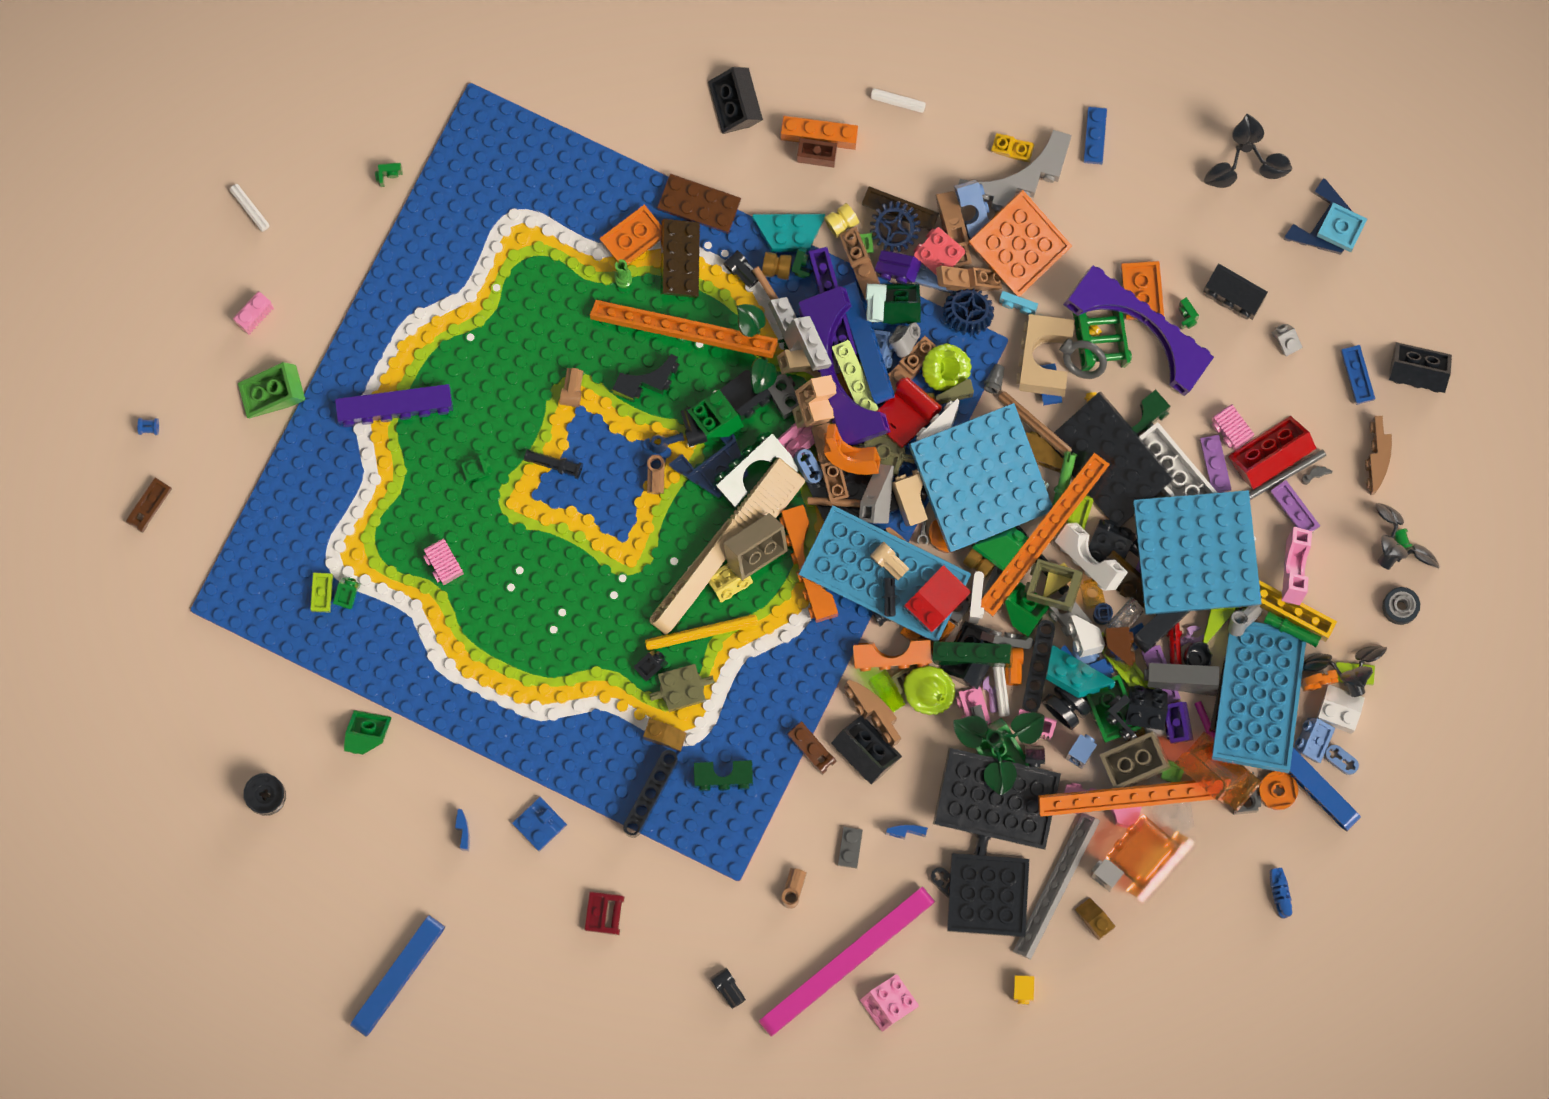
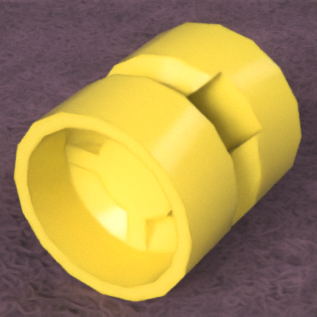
M847 203L839 207L837 213L832 212L824 217L828 228L836 238L840 236L839 234L845 232L846 228L852 229L859 224L856 214Z

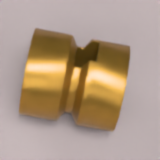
M765 252L762 273L765 277L772 278L776 274L778 278L788 280L792 256L781 255L778 257L776 253Z
M973 548L963 561V564L968 568L976 569V572H982L984 579L995 567L992 562Z

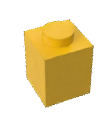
M1015 975L1013 1001H1018L1017 1004L1029 1005V1001L1034 1000V976Z

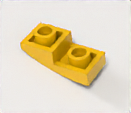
M996 133L991 151L1008 158L1030 163L1034 143Z

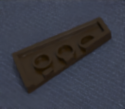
M1113 550L1104 560H1116L1128 572L1116 590L1120 592V595L1125 598L1130 597L1136 601V604L1144 608L1141 574Z

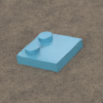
M1333 203L1317 237L1352 252L1367 218Z

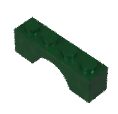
M1156 389L1140 403L1142 418L1137 425L1131 427L1138 436L1151 428L1158 419L1162 421L1170 414L1168 411L1171 406Z
M934 641L933 662L935 665L974 663L992 667L1012 668L1013 648L1011 644Z

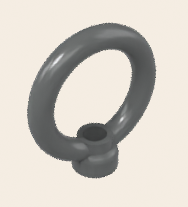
M1067 338L1061 345L1059 350L1063 352L1064 364L1072 374L1083 379H1094L1105 372L1107 367L1106 356L1094 343L1083 340L1073 342L1070 338ZM1077 348L1088 349L1097 355L1099 367L1091 372L1082 371L1072 363L1071 354Z

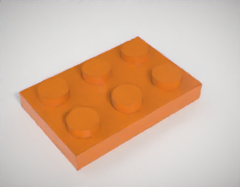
M643 205L603 235L600 241L617 262L620 259L625 260L628 266L661 241L662 226L649 209Z
M1160 262L1121 264L1123 288L1133 292L1137 299L1146 302L1150 309L1164 316ZM1125 314L1126 320H1137L1136 318L1128 314Z

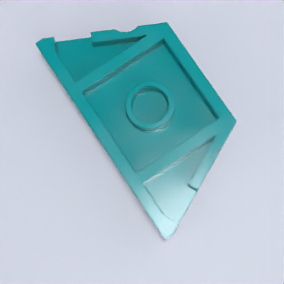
M753 214L752 221L757 224L760 234L767 241L771 252H797L800 247L810 251L813 241L824 222L825 214Z
M1052 646L1046 676L1048 681L1077 698L1100 691V688L1108 687L1111 689L1114 687L1115 681L1058 647Z

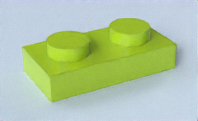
M313 573L311 612L331 613L333 574Z

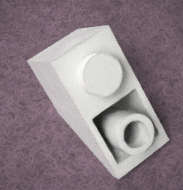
M1072 615L1067 623V630L1070 635L1072 634L1074 640L1073 647L1078 652L1080 658L1101 653L1105 643L1099 627L1076 615Z

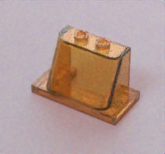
M1204 731L1190 749L1181 754L1175 761V764L1217 801L1228 804L1238 812L1262 781L1244 765L1213 760L1214 739Z
M1143 814L1135 824L1133 823L1127 828L1125 836L1115 842L1113 850L1106 858L1124 872L1123 875L1132 882L1127 891L1141 902H1144L1194 843L1178 831L1170 837Z

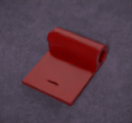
M908 377L905 379L901 378L896 383L895 397L889 399L877 410V412L886 415L891 431L886 435L901 448L908 444L923 427H926L931 419L939 414L942 409L939 403Z

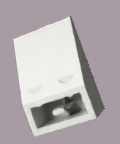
M959 400L950 401L944 407L945 411L941 415H935L930 421V426L927 429L923 427L916 434L918 436L916 441L953 427L959 407Z

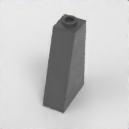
M1149 663L1148 669L1144 670V681H1148L1147 687L1216 696L1219 686V667Z

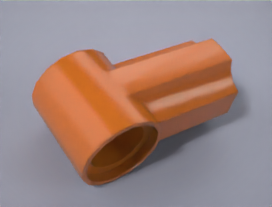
M1012 647V668L1005 667L1006 685L1018 686L1022 685L1024 651L1023 648Z

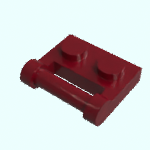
M590 892L585 931L620 935L619 921L621 906L624 903L625 897ZM614 901L611 928L605 927L608 902Z

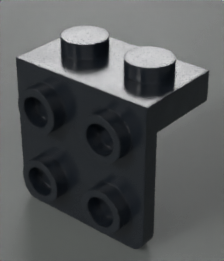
M745 370L720 389L739 415L741 421L745 418L749 419L756 413L755 411L758 408L765 407L771 401V392L768 389L760 393H754L750 370Z
M1100 519L1089 544L1090 554L1097 562L1101 563L1114 550L1125 560L1135 533L1127 527H1115L1114 522L1110 520Z
M1140 685L1130 686V701L1125 723L1127 725L1164 731L1168 712V693L1159 688L1149 689Z
M1118 695L1108 703L1110 708L1104 712L1107 715L1105 719L1110 725H1116L1120 729L1118 733L1123 739L1132 741L1137 735L1116 714L1130 699L1126 695L1122 697Z

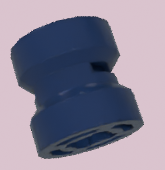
M1107 603L1098 604L1093 612V619L1099 625L1108 624L1113 616V609Z

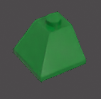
M1013 527L978 541L973 546V549L1004 571L1028 540V537Z
M1020 582L1006 599L1005 604L1012 626L1020 633L1029 637L1048 611L1049 606L1027 600V593H1024L1026 585Z
M354 710L345 732L344 751L363 755L382 744L392 717Z

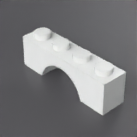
M1066 523L1055 540L1060 546V550L1067 553L1076 565L1084 569V573L1088 577L1093 578L1100 589L1104 591L1116 590L1128 572L1116 560L1097 562L1089 551L1088 541L1090 535L1078 523Z

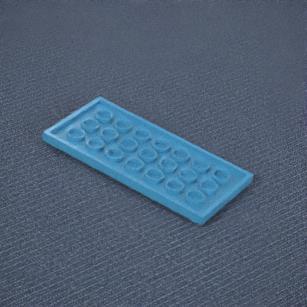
M832 506L799 575L933 642H938L952 613L930 633L903 606L943 565L965 586L971 573ZM882 542H885L909 568L898 581L895 579V595H897V598H895L896 615L894 617H886L884 615V599L882 598L884 596L883 578L894 577L870 557Z
M1258 622L1250 624L1241 636H1233L1228 633L1211 760L1284 773L1290 772L1306 642L1288 633H1281L1279 629L1269 624Z

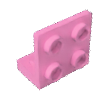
M894 975L860 999L882 1032L919 1007L898 975Z

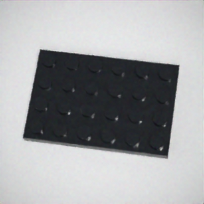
M1098 392L1054 432L1072 449L1071 455L1072 453L1077 454L1072 471L1074 478L1094 453L1110 464L1088 495L1093 498V501L1108 519L1114 522V526L1117 528L1121 527L1135 515L1134 500L1154 498L1175 479L1102 392ZM1049 444L1064 460V456L1059 451H1057L1051 444Z
M948 748L933 825L1046 850L1052 816L1040 817L1038 796L1057 794L1061 773L1013 763L1017 771L1016 781L1007 793L998 795L987 785L984 779V772L987 766L991 763H998V759Z

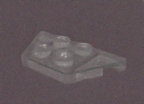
M1156 777L1147 779V785L1172 783ZM1190 802L1151 806L1158 850H1162L1194 827Z

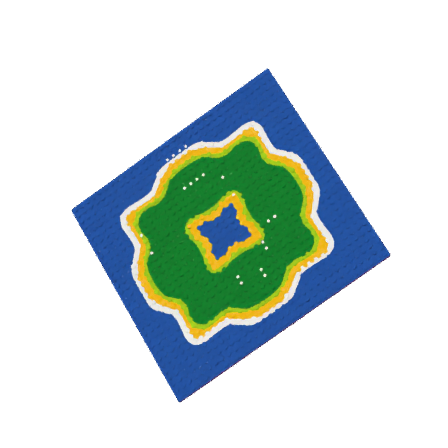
M469 83L304 394L305 401L300 402L193 603L191 612L621 825H624L662 752L672 750L678 757V764L640 834L735 881H740L803 756V753L786 734L800 721L814 734L854 653L853 645L854 643H859L873 614L871 610L822 587L833 595L838 617L816 623L815 618L811 619L808 608L811 607L809 600L805 601L803 596L804 584L803 582L799 583L797 577L798 565H794L791 558L793 553L792 546H787V552L750 575L753 583L734 594L730 599L720 602L711 586L707 584L668 634L754 614L758 619L757 626L654 649L665 656L668 664L661 668L647 682L634 669V666L649 652L653 651L646 649L645 640L668 635L663 634L650 623L652 614L725 522L731 518V515H734L735 511L723 496L717 499L669 467V463L683 454L692 467L696 469L725 446L719 437L707 438L708 442L689 447L681 410L695 406L717 390L722 389L745 370L751 371L753 362L760 357L754 354L592 320L590 314L595 300L740 331L736 306L750 304L760 308L765 315L766 323L763 328L759 329V335L783 339L782 333L768 305L770 298L758 281L755 286L749 289L723 265L738 250L748 260V264L753 269L759 266L762 271L765 252H771L767 245V241L760 234L757 224L752 221V216L737 210L729 234L700 225L699 296L697 298L660 294L661 241L627 266L631 272L632 283L627 288H620L617 286L614 277L616 260L602 244L600 238L643 205L649 209L661 226L663 219L688 221L657 209L669 177L486 89ZM812 245L810 251L820 248ZM771 252L776 253L778 257L781 255L792 256L788 280L780 279L776 274L772 278L766 277L778 298L787 297L796 318H801L799 302L819 294L813 271L810 277H798L795 275V272L791 271L797 252ZM829 253L838 287L845 286L854 281L858 282L851 264ZM808 258L806 266L802 265V267L812 270L811 263ZM878 277L880 284H893ZM920 297L921 323L917 324L920 327L921 334L915 345L926 336L936 346L948 343L959 347L971 360L972 368L968 379H971L974 394L973 397L959 400V407L953 424L954 427L970 420L985 390L984 381L994 364H998L1008 344V338L988 328L984 332L981 331L979 335L974 332L971 337L968 332L965 335H962L960 330L956 333L955 327L949 328L950 323H945V316H943L944 308ZM872 322L874 330L891 332L892 334L898 325H910L907 323L888 324ZM854 341V345H855L856 352H857V359H858V362H859V361H861V360H860V357H859V354H858V350H857V347H856V344H855V341ZM784 342L777 344L773 358L766 357L768 363H772L776 367L777 376L782 374L777 356L784 351ZM895 351L892 357V366L889 368L888 374L899 364V361L903 358L898 357ZM833 352V365L838 381L847 395L853 400ZM670 354L678 357L680 366L677 373L672 374L670 378L672 380L671 386L668 391H664L663 395L643 386L641 387L643 392L640 398H636L634 403L613 394L612 389L620 373L633 376L649 374L660 368L667 361ZM567 368H576L584 372L579 408L560 405V395L562 388H564ZM921 370L912 381L936 400V396L944 391H938L929 387ZM806 372L786 374L787 377H792L796 385L794 386L795 391L814 378ZM780 383L776 386V389L783 391L786 389V385ZM449 384L451 388L453 411H449L445 415H439L438 413H431L428 417L415 415L407 420L392 418L390 422L377 420L368 425L354 423L352 427H343V425L338 423L335 399ZM770 399L771 401L765 407L758 408L749 419L745 418L742 421L744 427L733 433L741 455H743L742 451L747 446H752L757 442L756 438L763 432H770L778 439L795 423L794 415L783 419L772 399ZM789 399L785 404L788 407H793L796 402ZM883 402L877 404L878 409L884 405ZM948 403L941 404L942 409H941L939 415H941V414L945 411V410H944V407H945ZM680 432L683 433L685 441L669 444L666 451L661 454L653 453L649 448V440L653 435L660 434L666 438L680 434ZM916 435L908 444L915 442L918 436ZM655 440L654 444L660 445L661 440ZM814 444L808 450L812 452L816 461H819ZM906 444L905 453L912 455L909 445ZM527 449L558 459L567 458L568 461L577 464L579 462L583 463L579 479H575V476L565 473L563 475L559 474L557 470L524 461ZM482 454L483 459H488L491 467L488 470L489 476L468 483L461 463L479 457L478 455ZM652 455L661 456L665 463L664 494L647 493V462ZM802 455V458H800L801 462H806L807 455ZM654 460L651 463V467L659 469L662 463L659 460ZM766 460L755 461L746 468L748 477L743 480V484L749 494L770 468L771 464ZM911 463V465H912L915 469H917L916 463H915V464ZM806 482L784 509L788 510L804 505L809 520V528L804 542L805 560L824 524L817 506L807 504L808 497H812ZM928 496L925 499L924 503H922L924 510L926 509L927 504L929 502ZM900 510L889 514V523H870L882 530L890 527L908 543L918 525L905 526ZM781 513L776 517L779 522V518L782 517ZM443 538L464 573L443 585L442 581L437 582L432 573L435 571L432 564L428 566L423 557L426 555L425 548ZM727 558L722 563L720 568L727 564ZM313 573L333 574L331 613L311 612ZM342 578H354L356 582L361 583L352 609L333 604L338 583ZM695 664L701 679L713 675L715 683L704 686L706 702L669 712L663 698L651 701L649 693L661 691L658 674ZM649 718L669 724L687 733L681 752L644 740L643 735ZM667 755L664 758L666 764H672L675 760L672 755ZM752 760L753 786H749L747 790H738V787H730V790L720 791L717 787L710 788V791H699V788H695L694 763L713 762L714 772L720 777H726L733 770V761ZM658 772L654 778L657 781H663L665 774ZM649 789L646 791L645 796L650 799L654 798L656 791ZM640 806L637 808L636 813L643 816L647 813V808ZM631 823L628 825V828L637 831L638 826Z

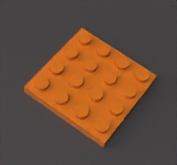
M1021 190L967 241L1010 291L1019 297L1072 247L1024 190Z

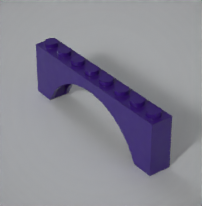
M1094 265L1087 270L1063 304L1077 316L1095 310H1114L1128 314L1146 325L1158 338L1166 353L1170 370L1169 385L1183 396L1192 390L1214 358L1208 349L1199 346L1192 337L1183 334L1178 326L1170 324L1162 314L1154 312L1146 302L1137 299L1133 292L1125 290L1117 280L1108 277L1101 268Z
M839 286L800 301V316H810L832 363L830 368L820 369L818 372L821 373L822 377L831 375L836 385V394L828 400L833 408V423L838 427L842 440L846 444L854 446L891 432L886 415L881 412L865 409L853 401L842 388L835 373L832 350L835 333L842 318L852 307L846 288Z

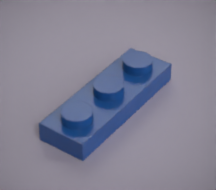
M1088 107L1084 163L1103 164L1107 108Z
M1360 345L1342 349L1341 354L1356 405L1374 401L1375 395Z

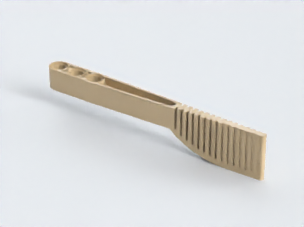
M778 457L760 481H758L757 485L754 486V489L750 491L751 493L747 495L744 502H741L740 507H737L734 515L730 516L731 518L725 522L658 606L650 618V623L663 634H668L725 561L724 542L768 513L776 518L805 483V479Z

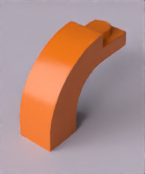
M836 424L828 425L827 433L824 434V454L833 465L854 474H879L881 459L876 447L857 448L850 446L842 440Z

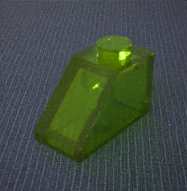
M886 669L869 679L868 684L874 693L885 702L892 712L905 706L896 684Z

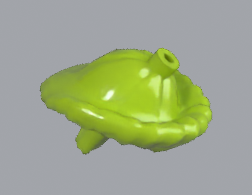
M948 343L938 345L925 356V360L922 363V375L929 387L945 392L968 379L972 368L971 360L964 351L955 345Z
M925 666L913 669L906 676L903 683L907 702L915 711L922 714L937 715L943 713L955 699V684L952 682L951 677L941 668Z

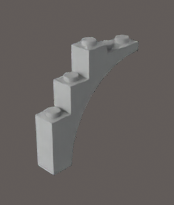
M1053 130L1050 140L1042 153L1028 167L1004 179L979 182V184L982 183L985 192L982 195L983 201H993L991 209H995L994 211L998 213L1015 197V193H1019L1021 190H1024L1029 197L1034 198L1040 177L1050 183L1058 182L1072 135ZM959 180V184L969 182L968 180Z

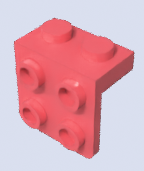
M937 227L936 229H931L926 235L928 239L923 244H918L914 249L915 254L913 256L937 275V267H954L965 254V249L942 229Z

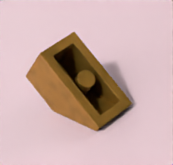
M649 718L643 738L646 741L681 752L687 733L669 724Z
M1091 898L1075 909L1098 940L1102 939L1116 927L1106 913Z

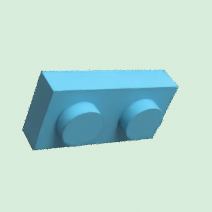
M1002 291L999 303H1002V306L1005 308L1019 309L1025 315H1035L1038 303Z

